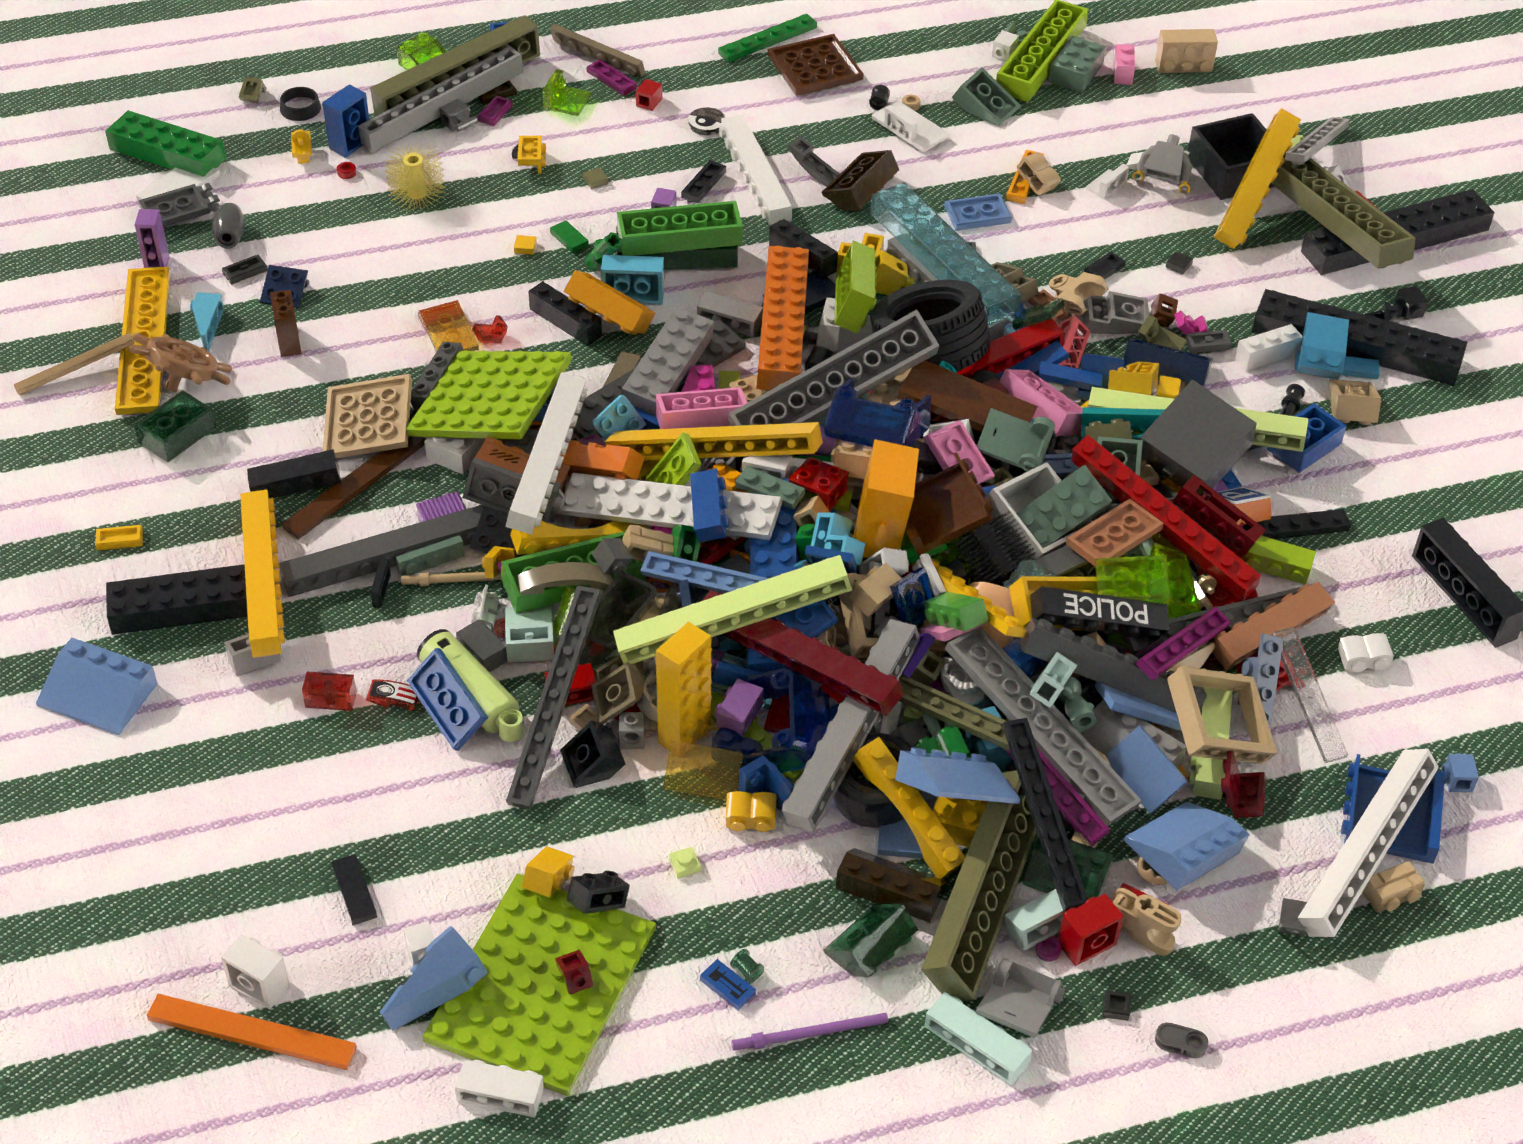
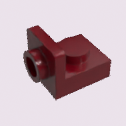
M580 950L555 958L557 968L565 980L569 994L593 986L589 964Z

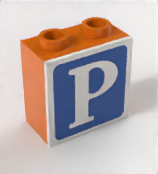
M1245 487L1217 492L1255 522L1271 519V495ZM1240 519L1236 524L1239 525L1244 521Z

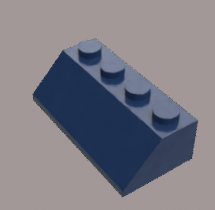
M1134 338L1128 341L1124 355V366L1135 362L1159 363L1158 377L1162 375L1178 378L1181 381L1187 382V385L1191 380H1194L1201 386H1204L1213 358Z

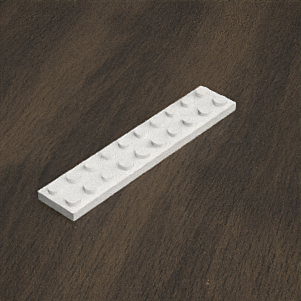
M573 473L565 492L566 500L561 513L562 515L668 528L681 524L694 527L691 486L631 479L621 480L614 477ZM723 490V495L726 496L728 508L724 509L729 520L726 535L770 540L782 505L781 497Z

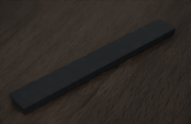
M1026 717L1005 721L1002 724L1003 731L1063 912L1070 908H1078L1085 904L1088 897L1028 719Z

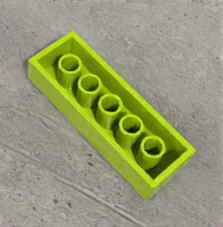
M854 240L836 274L834 324L858 333L860 327H865L868 320L866 315L869 310L874 309L877 301L875 298L877 290H875L877 282H875L877 276L875 273L877 268L875 263L877 258L875 257V249Z

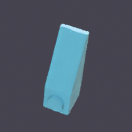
M197 292L195 299L191 301L190 311L194 314L202 345L208 351L224 312V305L221 294Z

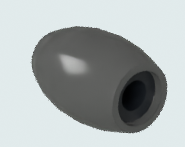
M224 203L218 208L213 217L212 234L220 247L225 249L235 247L244 233V215L238 205Z

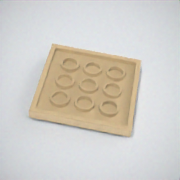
M410 374L328 387L322 452L334 449L336 458L408 447L406 427L410 421L412 389Z

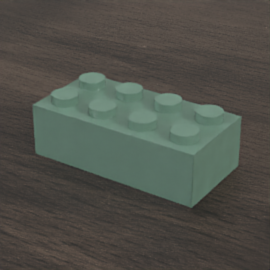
M1083 465L1016 514L1041 547L1045 548L1079 530L1110 508L1112 499L1088 468Z

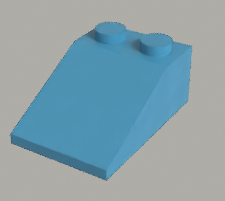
M1308 312L1297 372L1339 379L1343 373L1349 320Z

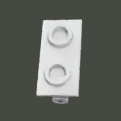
M486 585L482 593L478 592L474 605L477 608L473 611L470 622L473 623L479 619L491 631L494 628L499 597L495 592H487L488 585Z

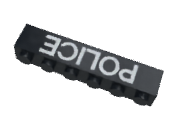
M1043 586L1030 595L1032 618L1036 620L1045 619L1052 623V625H1061L1067 629L1076 627L1083 628L1088 632L1098 630L1105 631L1106 634H1126L1127 637L1142 636L1147 637L1148 640L1159 639L1170 631L1167 604Z

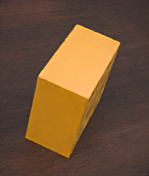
M874 439L858 502L853 536L854 539L865 543L863 557L869 558L884 547L886 549L900 550L914 499L919 449Z

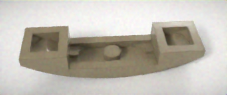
M564 562L548 564L518 574L520 595L544 594V587L589 585V588L613 589L611 574H604L599 565L590 563Z

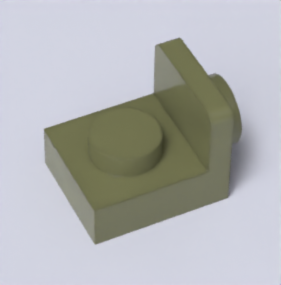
M244 77L239 99L241 101L258 103L261 92H266L267 88L263 81L257 77Z

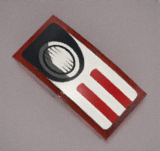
M380 679L372 680L366 697V701L388 708L391 703L410 711L414 710L418 700L417 695L409 684Z

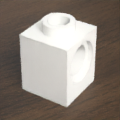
M1002 30L993 41L992 57L1007 61L1018 47L1019 35Z

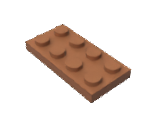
M1128 499L1067 537L1066 545L1100 570L1161 531L1164 523L1133 500Z

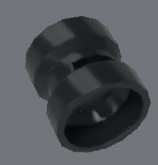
M876 85L871 92L870 107L877 111L886 107L890 97V90L884 85Z

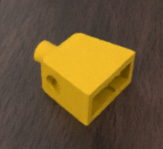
M883 250L878 253L875 263L877 266L875 271L877 274L875 282H877L875 288L877 293L889 295L900 290L901 287L905 288L914 285V278L908 277V269L905 262Z

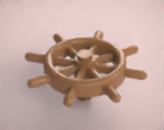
M139 333L133 335L134 341L146 347L132 345L130 346V352L144 355L148 361L155 365L157 371L164 370L169 373L164 388L168 391L177 392L181 378L193 380L197 385H200L202 381H210L212 379L224 385H229L231 382L229 377L217 371L230 373L232 366L217 362L207 352L205 347H198L189 342L171 338L167 334L151 339Z

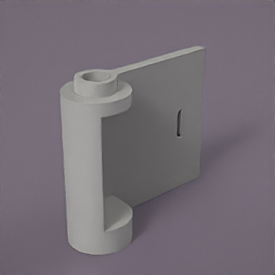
M1003 958L997 969L993 984L975 1013L1035 1038L1055 1002L1060 1004L1065 989L1061 988V981Z

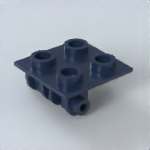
M269 265L260 303L272 304L271 292L291 290L294 308H299L303 290L305 287H309V280L307 279L308 270Z

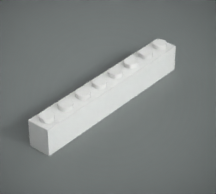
M744 115L721 118V127H719L720 137L724 138L726 148L730 149L732 160L736 161L738 171L742 172L744 183L748 184L750 194L754 195L756 206L760 207L763 219L766 218L769 226L783 219L791 222L792 205Z

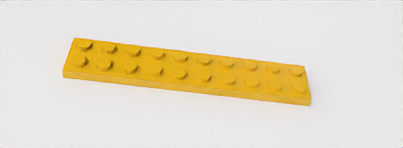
M169 266L128 269L122 336L130 333L133 337L135 333H139L151 339L153 337H162V335L166 334L170 285ZM134 341V342H135L134 345L146 347V346H144V345H142V344H140V343ZM130 346L120 350L115 400L116 415L160 412L163 371H157L155 365L148 361L144 355L130 352Z

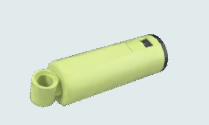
M439 629L429 634L417 649L418 660L422 663L435 648H441L488 716V719L481 726L489 733L499 732L500 738L504 741H518L523 735V715L519 711L518 701L450 631Z

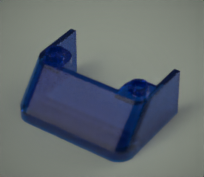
M850 378L834 392L824 424V434L827 437L873 447L874 439L910 447L930 428L931 395H926L918 403L911 399H902L896 405L891 406L857 398V391L854 389V379Z
M787 668L747 676L749 683L764 688V699L789 694L790 728L782 729L774 735L772 749L750 753V760L754 761L764 755L769 762H773L777 766L780 773L805 768L807 761L812 758L816 751L817 743L824 737L830 722L829 695L821 689L822 684Z

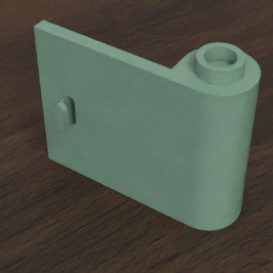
M991 408L977 447L983 454L1020 467L1025 471H1030L1042 465L1055 424L1046 417H1037L1033 423H1029Z

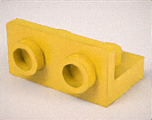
M542 135L519 136L518 166L537 165L538 174H542V167H546V143H542Z

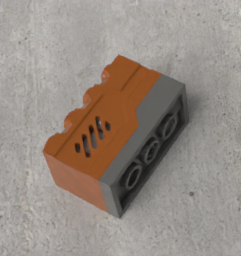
M487 436L471 462L462 498L509 514L530 454L524 453L522 448L505 446L502 441ZM562 463L560 469H556L559 472L555 484L550 483L554 486L550 498L545 497L549 499L545 512L540 511L543 514L542 521L549 523L553 516L562 513L566 500L563 492L571 466Z

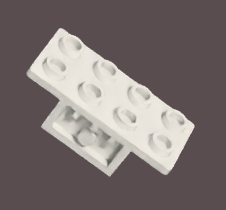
M898 100L872 114L873 120L922 152L928 151L950 137V133Z

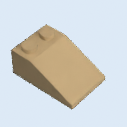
M1329 379L1333 417L1342 423H1350V421H1358V423L1363 425H1371V422L1378 423L1381 397L1371 382Z

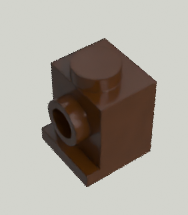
M1159 293L1152 302L1151 316L1157 319L1159 326L1163 328L1169 327L1175 320L1174 314L1177 312L1178 300Z

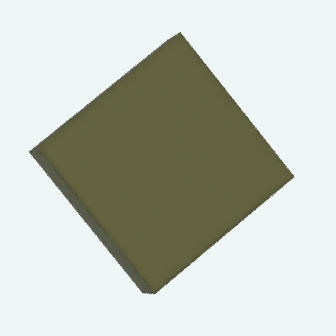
M600 167L582 173L584 181L591 189L608 184V177Z

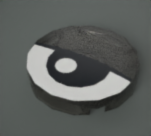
M699 108L690 113L688 124L691 130L699 135L707 136L713 132L717 134L719 133V127H721V118H725V115L715 108Z

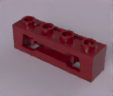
M1195 475L1188 480L1172 501L1242 556H1245L1266 531V529ZM1201 488L1203 491L1208 493L1211 496L1209 500H1205V498L1207 497L1206 493L1200 496L1196 492L1197 489ZM1240 519L1244 521L1239 525L1236 524ZM1246 523L1252 528L1246 531L1243 529V526Z

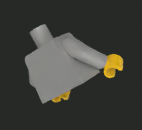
M1170 134L1167 142L1157 141L1155 145L1150 146L1144 151L1137 166L1138 171L1133 173L1132 179L1135 180L1136 175L1140 174L1141 179L1139 182L1145 180V175L1177 183L1182 181L1179 186V192L1181 193V187L1186 185L1189 193L1191 186L1188 181L1191 179L1192 166L1188 154L1184 153V147L1178 145L1180 137Z

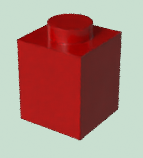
M645 79L636 90L637 107L653 111L663 99L661 83Z

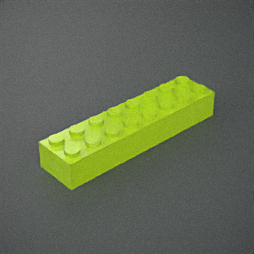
M1054 0L997 72L996 81L1013 98L1029 102L1049 76L1051 63L1072 36L1079 37L1086 28L1089 9L1062 0Z

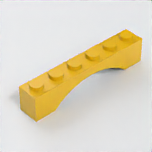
M541 521L540 527L535 526L532 535L512 529L510 536L517 555L533 554L562 545L566 546L627 530L630 524L639 525L648 529V526L612 521L596 528L571 529Z
M880 737L860 748L852 760L865 778L877 786L900 811L918 842L924 861L934 875L939 879H943L959 868L964 862V854L915 787L895 780L898 762Z

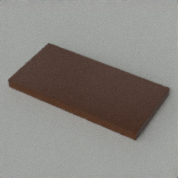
M926 360L912 367L897 395V398L953 421L969 419L971 428L980 432L984 428L991 408L1031 423L1038 407Z

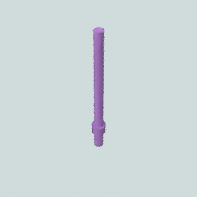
M880 1013L763 1034V1032L753 1033L751 1037L731 1040L732 1049L735 1051L753 1047L756 1050L765 1048V1045L885 1024L888 1023L887 1013Z

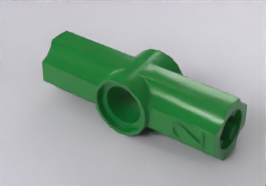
M610 232L603 239H598L594 242V249L585 258V265L590 270L597 271L602 265L603 255H613L620 248L622 239L617 233Z

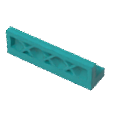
M1082 407L1081 440L1086 437L1085 427L1089 426V423L1102 421V424H1110L1111 420L1121 418L1124 419V422L1130 421L1131 431L1139 430L1142 432L1140 435L1131 433L1132 439L1140 440V437L1165 409Z

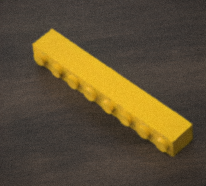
M1283 108L1273 116L1214 235L1215 239L1232 249L1238 244L1242 245L1248 236L1246 231L1254 224L1255 219L1253 217L1262 208L1263 203L1261 201L1263 198H1266L1271 189L1268 186L1276 179L1278 175L1276 170L1284 163L1285 157L1283 156L1290 150L1293 144L1290 141L1292 137H1296L1300 130L1298 127L1301 121L1300 118Z

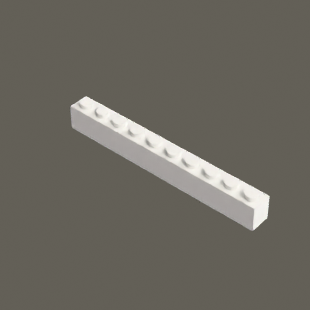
M561 372L510 507L505 527L531 535L535 526L540 527L543 517L540 511L545 512L549 499L545 497L550 498L554 485L550 483L555 484L559 472L556 469L561 468L564 458L561 455L565 456L568 442H570L574 430L571 427L575 428L578 419L577 415H580L588 389L584 388L585 379Z
M1429 749L1403 750L1298 916L1302 926L1307 927L1306 932L1309 937H1335L1439 768Z

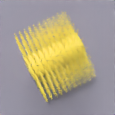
M410 148V154L406 151L408 154L403 153L405 156L397 154L401 157L397 160L398 157H395L394 159L396 160H388L389 163L394 165L387 164L385 166L392 172L391 174L385 170V173L389 174L386 178H389L390 175L395 177L392 180L396 184L387 191H392V196H395V192L399 197L400 195L403 196L399 202L405 200L408 196L412 199L413 203V199H415V203L416 199H418L419 205H421L420 199L424 202L423 198L427 200L425 196L433 199L429 196L433 193L431 196L436 195L434 193H441L440 190L434 189V187L446 188L443 185L440 186L441 182L445 181L439 176L443 175L442 177H444V174L440 173L444 169H441L439 172L435 170L443 162H438L439 157H436L437 160L435 161L432 158L435 156L434 154H432L433 156L429 155L431 157L429 158L427 153L424 156L422 155L423 152L418 154L417 151L415 153L414 149L412 153Z

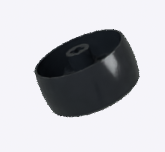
M880 732L869 733L861 746L862 748L880 737L897 762L899 761L900 750L911 751V746L901 738ZM853 761L833 797L839 812L849 821L871 828L893 824L904 819L893 802L877 786L865 778ZM855 775H862L863 777L857 779Z

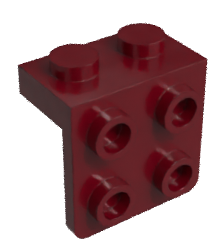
M1227 751V759H1223L1225 778L1221 779L1222 793H1226L1227 808H1231L1234 818L1264 816L1265 772L1240 773L1234 752Z

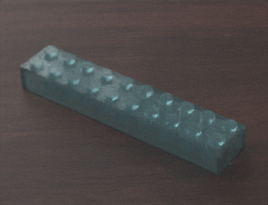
M901 183L872 194L870 214L938 280L965 281L979 289L988 325L1019 312L1021 293L908 185Z

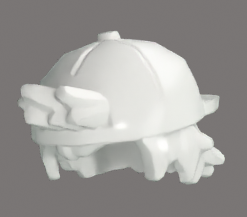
M952 656L943 657L942 659L946 662L940 671V676L945 691L954 698L969 705L980 703L984 699V691Z

